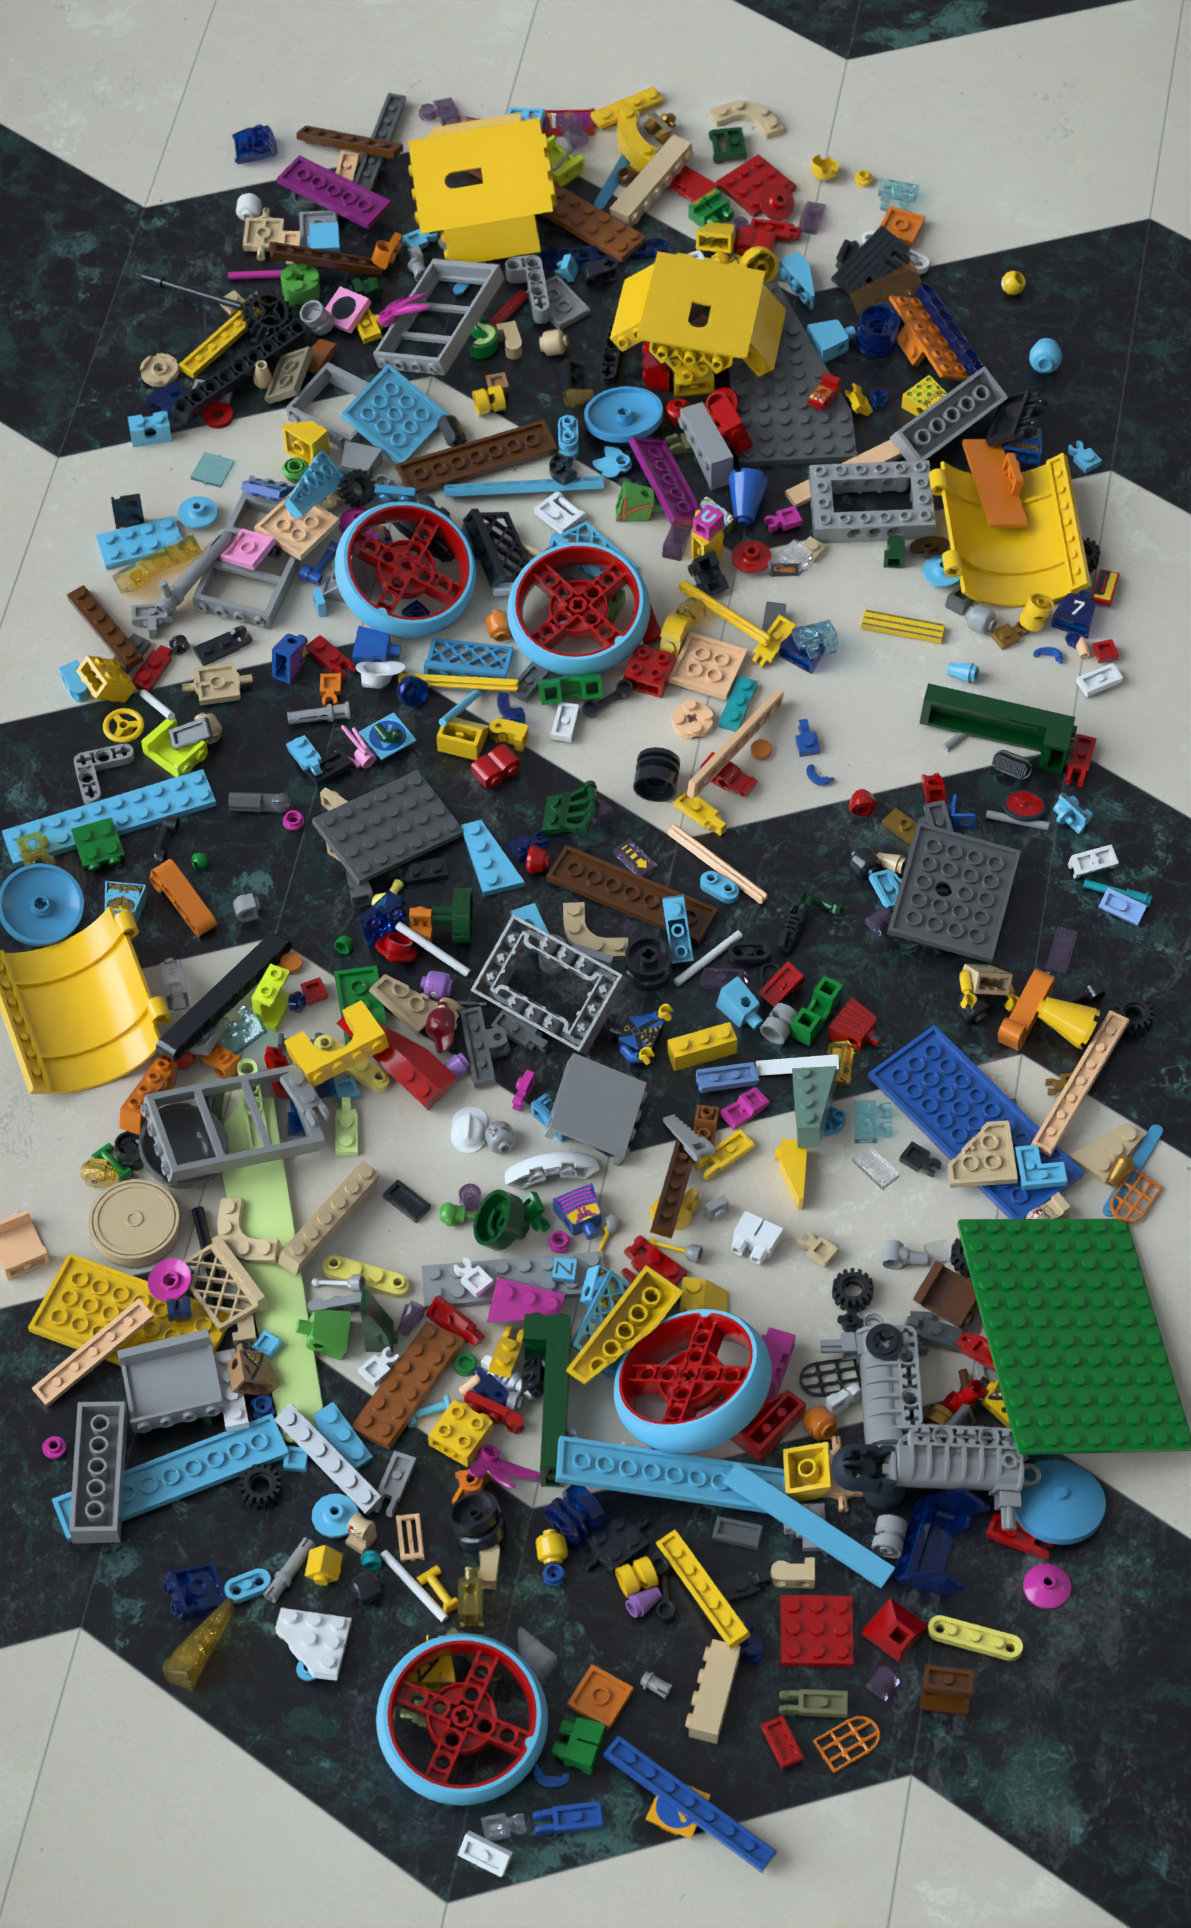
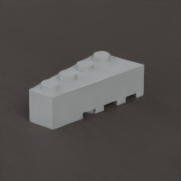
M703 402L681 408L680 418H678L680 428L684 429L687 440L694 451L710 489L714 490L729 485V474L733 471V455Z

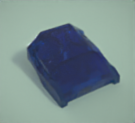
M258 124L253 128L248 127L232 134L235 143L236 164L259 161L278 154L276 139L269 125L263 126Z

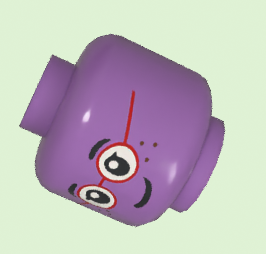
M431 970L427 976L422 977L420 988L424 989V994L428 995V998L441 1000L442 998L450 997L453 980H450V975L447 973Z

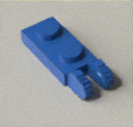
M601 1801L555 1806L552 1809L539 1810L533 1813L535 1821L553 1818V1824L540 1825L534 1828L535 1834L539 1836L550 1835L554 1832L559 1834L604 1828Z

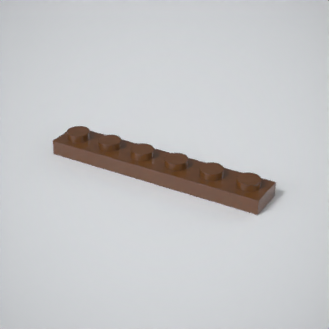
M305 125L296 132L297 140L304 141L305 143H317L321 146H332L340 150L348 149L353 150L355 153H368L371 156H384L387 159H394L403 151V144L313 126Z
M270 241L268 247L271 258L277 261H289L295 264L302 263L314 267H326L332 270L339 269L350 273H363L368 276H381L383 271L382 268L372 262L370 257Z
M84 585L67 594L70 603L126 671L144 661L142 654Z
M676 1139L650 1230L651 1233L671 1239L694 1162L692 1157L684 1150V1145L679 1139Z

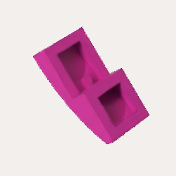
M754 1087L741 1094L737 1102L723 1108L720 1116L735 1130L760 1113L769 1105L770 1101Z

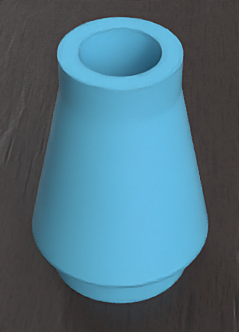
M949 663L947 674L968 683L976 682L979 675V666H976L974 663Z

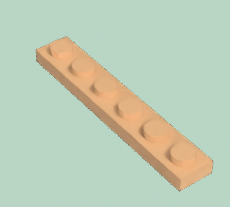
M140 1298L137 1299L32 1387L33 1391L47 1407L50 1406L155 1316Z

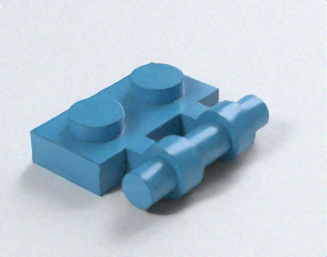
M375 484L376 502H384L385 504L397 499L399 501L417 503L416 488Z

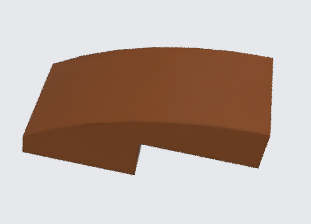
M319 339L311 348L314 352L307 373L316 375L326 362L330 363L338 345Z
M697 1105L693 1131L699 1137L706 1138L714 1146L719 1107Z

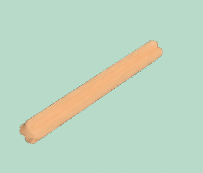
M672 825L669 828L668 835L722 876L736 883L742 891L758 903L763 904L767 900L768 894L677 825Z

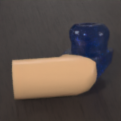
M1068 633L1065 636L1067 645L1077 649L1082 659L1090 656L1085 638L1074 633Z
M482 1367L475 1368L472 1373L473 1377L459 1387L463 1396L466 1395L467 1391L473 1392L487 1381V1371Z

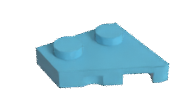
M890 869L871 873L869 880L886 911L893 910L902 879Z

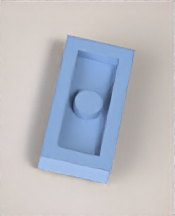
M1107 888L1098 908L1138 926L1147 905Z

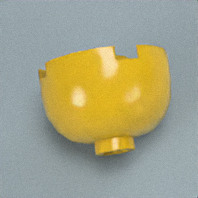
M756 246L750 248L744 253L740 264L747 265L746 268L765 271L763 283L771 282L779 271L777 269L779 264L777 256L766 247Z

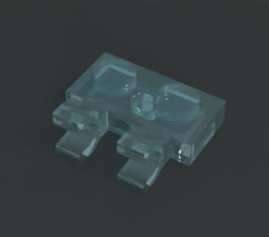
M882 178L878 190V196H881L882 202L880 210L887 211L890 199L900 200V209L907 211L909 202L915 203L919 185Z
M830 620L792 629L791 636L798 649L805 648L810 660L818 658L816 652L819 649L818 644L824 643L828 654L837 653L835 647L838 644L837 632Z
M243 1004L236 1008L243 1021L239 1025L234 1020L229 1021L228 1017L220 1020L225 1022L226 1034L221 1039L226 1049L236 1055L267 1033L260 1016L253 1013L252 1008L246 1009Z
M876 1100L854 1101L855 1144L877 1143V1137L892 1138V1121L876 1125V1118L892 1119L891 1102L876 1106Z

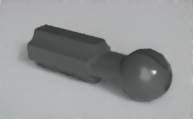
M230 792L228 806L229 811L286 813L292 807V799L286 793Z

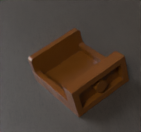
M937 1260L913 1298L915 1303L962 1329L971 1324L975 1316L972 1313L978 1306L972 1282L945 1267L944 1264Z
M925 1664L920 1709L968 1715L969 1701L973 1691L974 1670Z

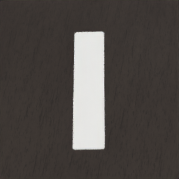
M837 1054L756 1061L758 1076L792 1073V1068L836 1066V1069H839V1056Z

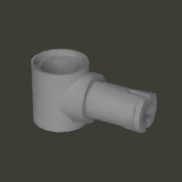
M887 1240L884 1242L883 1267L895 1270L901 1268L902 1265H906V1263L926 1266L928 1252L908 1250L898 1240Z

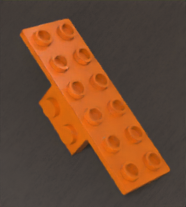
M891 295L889 300L905 323V326L895 339L911 364L919 366L924 357L927 356L941 378L962 381L968 379L970 376L966 372V368L962 366L957 355L950 348L948 341L944 339L940 329L931 319V315L923 307L922 302L918 298Z
M964 439L962 445L989 527H1027L1028 521L1019 497L1021 488L1025 485V478L1021 474L1020 463L1017 461L1015 453H1007L1005 455L1002 444L988 447L986 439Z

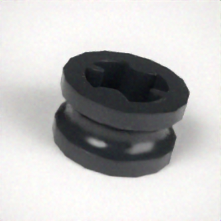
M184 635L174 636L169 642L172 652L176 655L184 654L190 648Z

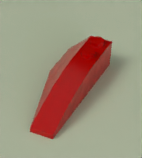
M343 1016L336 1024L353 1038L354 1034L346 1024L345 1017ZM377 1022L385 1032L389 1047L371 1057L429 1111L459 1079L428 1049Z

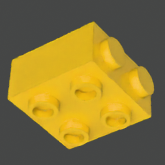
M87 655L76 670L81 677V681L90 689L91 695L98 700L103 699L125 703L136 689L131 681V677L124 672L120 662L116 659Z
M453 1400L428 1434L429 1446L468 1468L477 1456L478 1450L485 1445L494 1432L493 1421L486 1414H479L472 1410L467 1403Z

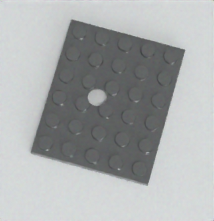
M918 822L887 934L991 963L1021 850ZM942 883L947 884L952 893L946 897L940 896L936 892L935 887Z

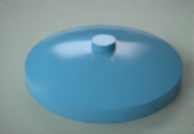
M629 386L612 388L599 393L589 401L584 411L585 424L589 432L601 440L616 443L629 442L632 437L644 438L650 435L660 426L663 420V406L660 399L646 389Z
M36 863L21 867L9 875L0 888V921L13 938L24 944L44 947L62 942L75 932L82 920L84 911L82 890L72 875L55 865Z
M1045 1460L1034 1463L1041 1472V1479L1034 1486L1022 1487L1020 1491L1021 1507L1015 1511L1016 1521L1033 1537L1057 1545L1078 1543L1093 1535L1101 1525L1106 1509L1105 1495L1096 1478L1084 1468L1067 1461ZM1031 1470L1024 1471V1478L1030 1482L1034 1481V1473Z

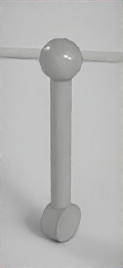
M572 146L567 147L566 153L556 168L552 169V172L559 169L568 155L573 152Z

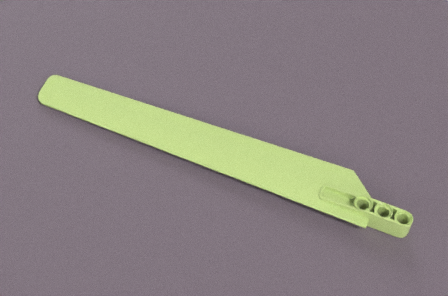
M245 1058L238 1063V1076L245 1075L246 1071H252L251 1073L258 1072L257 1064L253 1059ZM261 1085L251 1087L252 1090H256L253 1092L271 1144L281 1143L274 1097L263 1098ZM242 1089V1102L223 1125L228 1137V1154L263 1147ZM284 1159L221 1172L227 1198H243L245 1200L242 1218L244 1234L248 1238L278 1239L281 1242L280 1257L281 1250L296 1235ZM242 1261L244 1269L264 1294L269 1308L262 1313L259 1310L254 1312L259 1337L264 1330H267L284 1342V1345L270 1362L280 1381V1384L272 1391L276 1414L278 1416L291 1403L317 1429L314 1414L323 1409L315 1353L306 1347L307 1335L295 1332L298 1319L309 1321L302 1271L295 1277L278 1263L255 1264ZM280 1427L282 1438L287 1443L296 1444V1442Z

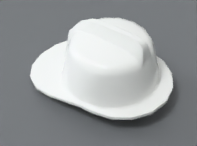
M396 661L360 662L356 665L357 671L361 673L362 686L368 688L385 687L390 683L392 675L402 673L406 668L403 663Z
M464 1107L454 1114L451 1142L460 1152L474 1153L485 1144L486 1139L484 1135L488 1121L487 1116L482 1110L476 1107Z

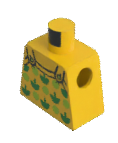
M928 375L903 394L902 408L918 416L947 393Z

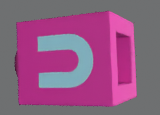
M709 504L693 518V532L707 541H710L724 527V513Z

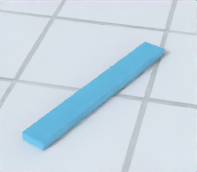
M602 476L577 477L566 486L557 483L554 479L446 484L444 486V497L603 489L604 481Z
M738 1462L735 1463L724 1478L723 1483L879 1588L882 1589L894 1571L895 1567Z

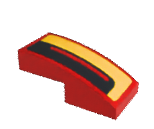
M1100 569L1091 602L1111 606L1120 573Z

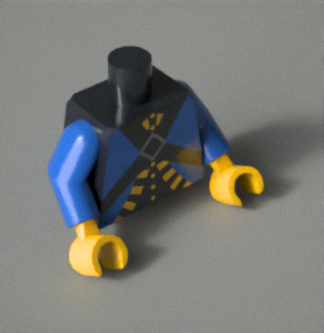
M663 1004L658 1011L649 1014L629 1016L624 1026L612 1023L609 1035L618 1038V1050L628 1063H642L649 1066L663 1035L664 1021L662 1020L670 1021L672 1019L669 1013L673 1012V1009L670 1005Z

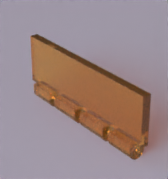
M911 261L849 295L857 314L861 315L863 320H867L874 316V307L877 303L888 302L892 305L889 300L891 295L911 297L922 291L920 286L922 281L914 262Z

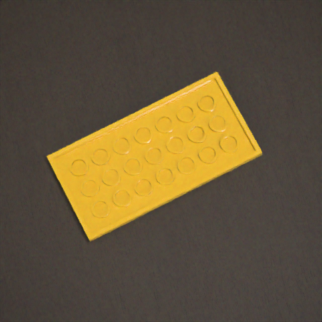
M68 1253L28 1326V1330L31 1333L78 1350L140 1298L155 1317L104 1359L120 1366L118 1350L205 1329L209 1331L215 1353L228 1328L220 1333L198 1301L191 1297L192 1319L178 1318L177 1321L169 1322L167 1302L159 1301L153 1297L148 1288V1281L72 1253ZM219 1312L218 1320L220 1323L230 1318V1313Z

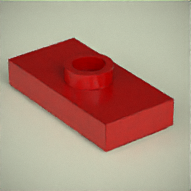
M783 1715L761 1724V1729L781 1770L804 1761V1756Z

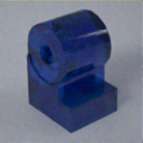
M490 1373L473 1387L474 1393L506 1407L509 1396L508 1390Z
M747 1619L743 1622V1625L751 1636L738 1645L741 1646L740 1654L744 1659L749 1662H756L763 1655L764 1645L759 1636L753 1635L754 1625Z

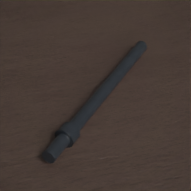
M142 274V280L153 283L156 287H166L237 310H242L243 303L166 280L165 277L160 275Z

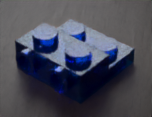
M389 890L360 916L361 935L364 943L369 945L376 941L383 932L386 935L390 932H398L395 927L399 922L404 924V918L407 916L403 910V906L406 903L400 895H395Z
M214 1561L169 1570L165 1581H163L165 1594H170L173 1600L171 1601L172 1614L174 1616L178 1615L180 1621L201 1617L205 1611L226 1607L228 1604V1599Z

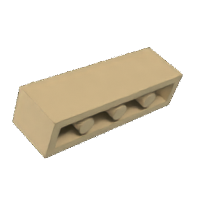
M714 1639L712 1640L711 1647L706 1646L703 1661H706L705 1669H700L697 1683L701 1685L699 1691H694L691 1705L695 1706L693 1714L688 1713L685 1727L689 1728V1737L717 1744L740 1658L741 1646L737 1645L730 1649L726 1642Z

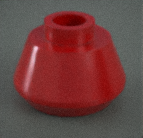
M859 789L852 794L849 810L854 815L867 816L877 808V801L871 792Z
M537 845L529 848L526 869L530 874L544 872L545 868H549L551 857L547 855L546 850Z

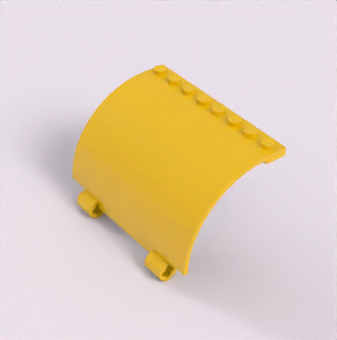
M1064 453L1047 460L1046 464L1021 472L1025 478V485L1021 488L1019 497L1028 521L1027 527H989L971 473L958 470L944 461L940 463L941 469H934L929 473L931 493L943 498L951 550L944 552L942 555L944 573L947 577L959 576L961 590L964 595L977 602L991 606L1021 608L1026 607V603L1033 593L1044 594L1055 602L1091 586L1068 459Z
M108 906L105 912L90 926L62 942L42 949L21 953H5L4 950H0V1010L29 1094H67L96 1088L134 1071L157 1052L156 1045L161 1038L157 1026L167 1024L171 1020V1014L165 998L161 996L152 998L130 940L139 933L131 911H122L115 915L113 907Z

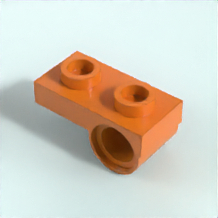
M395 232L390 242L378 241L372 256V262L385 270L389 263L393 264L396 255L399 254L402 243H400L402 235Z
M425 907L410 908V929L432 943L434 932L432 909Z
M217 1043L209 1055H197L199 1060L213 1068L221 1079L233 1077L238 1073L237 1066L241 1058Z

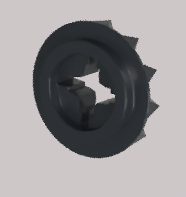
M879 1324L870 1329L866 1336V1347L874 1358L885 1361L886 1359L894 1358L895 1355L901 1352L903 1338L895 1326ZM879 1335L882 1338L884 1337L885 1340L891 1339L888 1342L889 1349L885 1348L884 1345L878 1346L881 1343Z

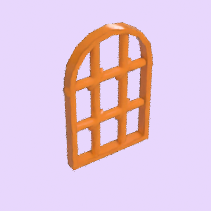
M1136 1169L1132 1172L1139 1177L1134 1184L1130 1185L1126 1182L1131 1175L1130 1173L1116 1192L1113 1193L1110 1201V1210L1113 1216L1125 1223L1138 1222L1145 1216L1146 1211L1163 1188ZM1141 1179L1149 1183L1143 1192L1137 1189V1184ZM1125 1185L1129 1191L1122 1199L1117 1196V1193ZM1152 1185L1158 1188L1153 1198L1147 1196V1192ZM1133 1191L1139 1194V1198L1134 1206L1127 1202L1128 1197ZM1114 1198L1120 1201L1116 1210L1113 1208ZM1143 1198H1146L1150 1202L1142 1212L1138 1209V1205ZM1124 1204L1130 1208L1125 1218L1117 1214ZM1134 1211L1140 1214L1138 1218L1129 1219Z
M856 1716L845 1720V1722L813 1740V1743L832 1772L836 1773L873 1751L878 1745L880 1731L871 1719L865 1716ZM856 1720L866 1721L858 1727H854L851 1723ZM848 1724L852 1731L840 1738L839 1736L836 1737L834 1732ZM871 1724L876 1732L866 1738H861L858 1731ZM831 1735L834 1741L821 1748L817 1742ZM851 1735H855L859 1742L844 1749L840 1742ZM877 1736L875 1744L868 1748L865 1742ZM834 1745H838L842 1752L828 1759L824 1751ZM858 1746H863L865 1751L851 1759L848 1752ZM841 1756H845L848 1761L834 1768L831 1762Z

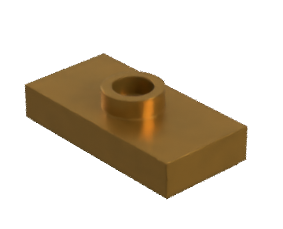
M895 808L882 820V826L909 845H912L917 823Z

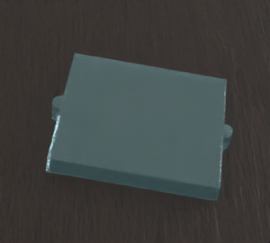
M204 452L191 475V480L221 488L235 462L234 460L221 457V455Z

